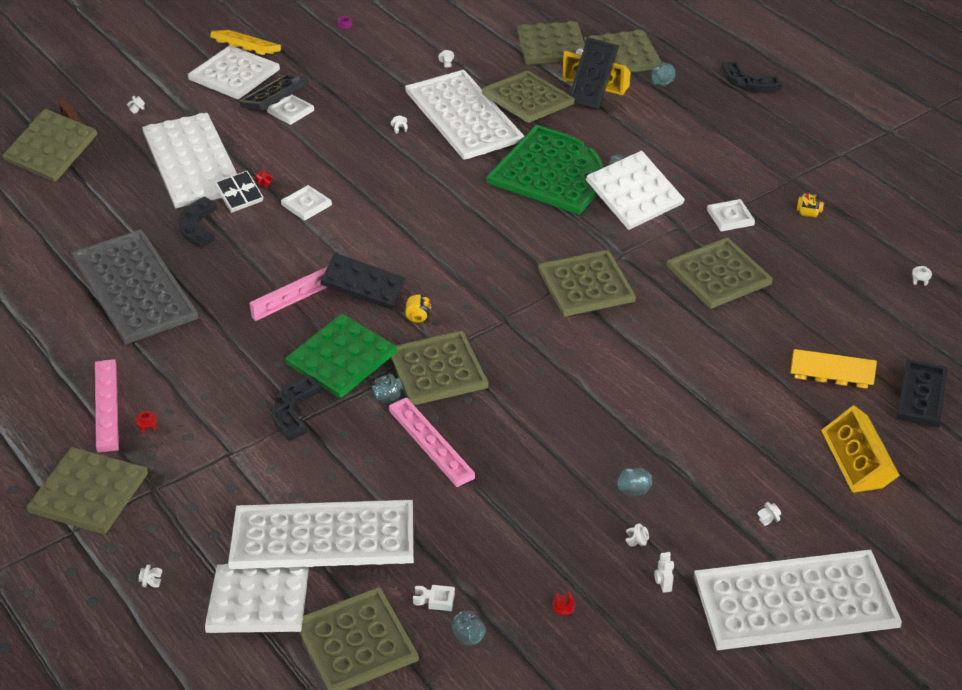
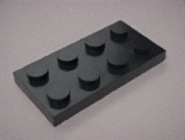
M587 37L569 94L575 98L574 103L600 109L619 49L618 45Z
M286 74L240 100V106L249 110L264 111L271 104L280 102V99L292 95V92L304 88V85L309 83L308 76Z
M334 252L320 285L392 310L406 277Z
M907 359L896 419L939 428L948 367Z

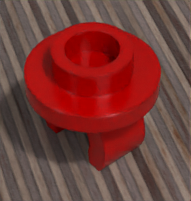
M265 169L262 172L258 171L254 178L257 181L256 185L261 183L262 186L268 188L273 176L268 173L265 174Z
M144 411L136 416V424L142 433H145V428L152 427L153 430H156L157 417L155 413Z
M571 591L567 593L568 595L559 596V593L555 594L552 608L558 615L567 616L574 612L576 604Z

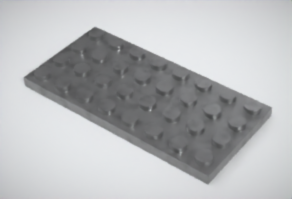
M142 229L71 252L75 263L125 345L199 319L198 312Z

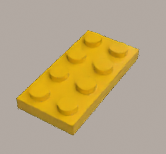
M232 30L211 31L210 37L215 38L217 42H228L230 46L234 47L242 46L243 50H255L257 54H274V52L281 49L279 44Z

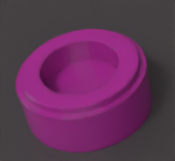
M341 16L337 19V26L341 29H348L353 25L352 18L348 16Z

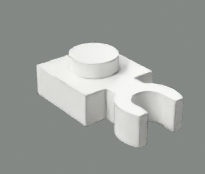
M670 552L660 554L658 570L654 572L655 581L657 584H660L663 593L672 592L674 562L670 561Z
M432 585L431 590H427L423 586H415V594L422 596H413V604L424 605L428 603L429 609L452 611L455 587Z

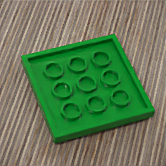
M340 314L288 355L285 361L287 365L304 376L310 375L318 385L341 399L398 351L394 344L344 314Z

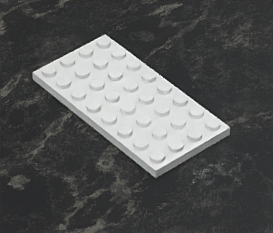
M465 70L405 86L407 94L463 160L516 145L524 138V135L497 105L482 94V89Z
M199 113L190 117H182L172 121L167 120L162 123L149 124L142 127L145 139L175 209L189 206L204 196L210 200L222 198L215 186V182L234 176L237 172L208 113Z
M413 500L236 506L228 561L229 569L414 563Z
M871 550L694 571L696 586L717 650L901 627L902 621Z

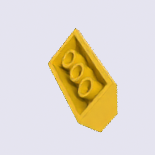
M564 51V81L573 83L581 58L580 54ZM614 63L605 91L619 95L625 93L630 86L631 73L626 66Z
M794 349L790 374H794L796 379L806 380L808 376L815 377L816 382L827 383V379L835 380L837 385L847 386L848 382L856 383L858 388L868 389V385H874L877 361Z
M856 406L850 407L821 430L852 492L884 488L900 476L868 415Z

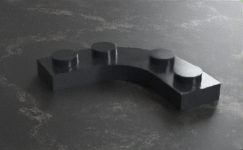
M737 61L722 62L721 69L731 85L753 93L762 91L773 92L782 89V83L778 76H750L742 71Z
M204 196L187 206L179 217L181 235L200 249L213 242L214 235L203 229L198 223L203 217L215 211L217 204Z
M310 375L283 388L275 397L276 401L272 406L273 421L289 442L307 433V427L294 413L295 407L303 400L321 392L320 386Z

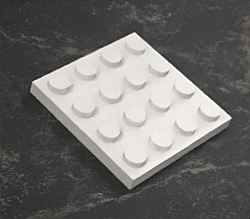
M229 45L190 72L188 78L191 81L228 96L240 99L280 70L278 63Z
M643 151L591 173L586 178V181L628 230L682 205L685 200Z
M229 564L217 565L205 623L206 633L301 632L309 567L229 569Z

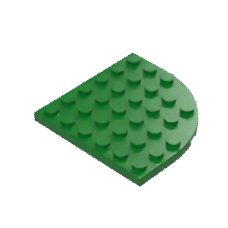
M536 125L486 177V183L580 215L597 195V192L586 181L587 175L604 167L598 154L592 148L584 146L583 141Z

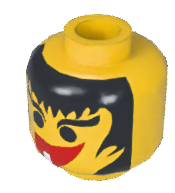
M804 193L802 197L799 196L797 211H799L801 216L816 218L819 212L822 213L824 202H821L819 195Z
M418 294L408 298L405 310L406 317L415 323H422L428 320L431 312L430 300L426 296Z

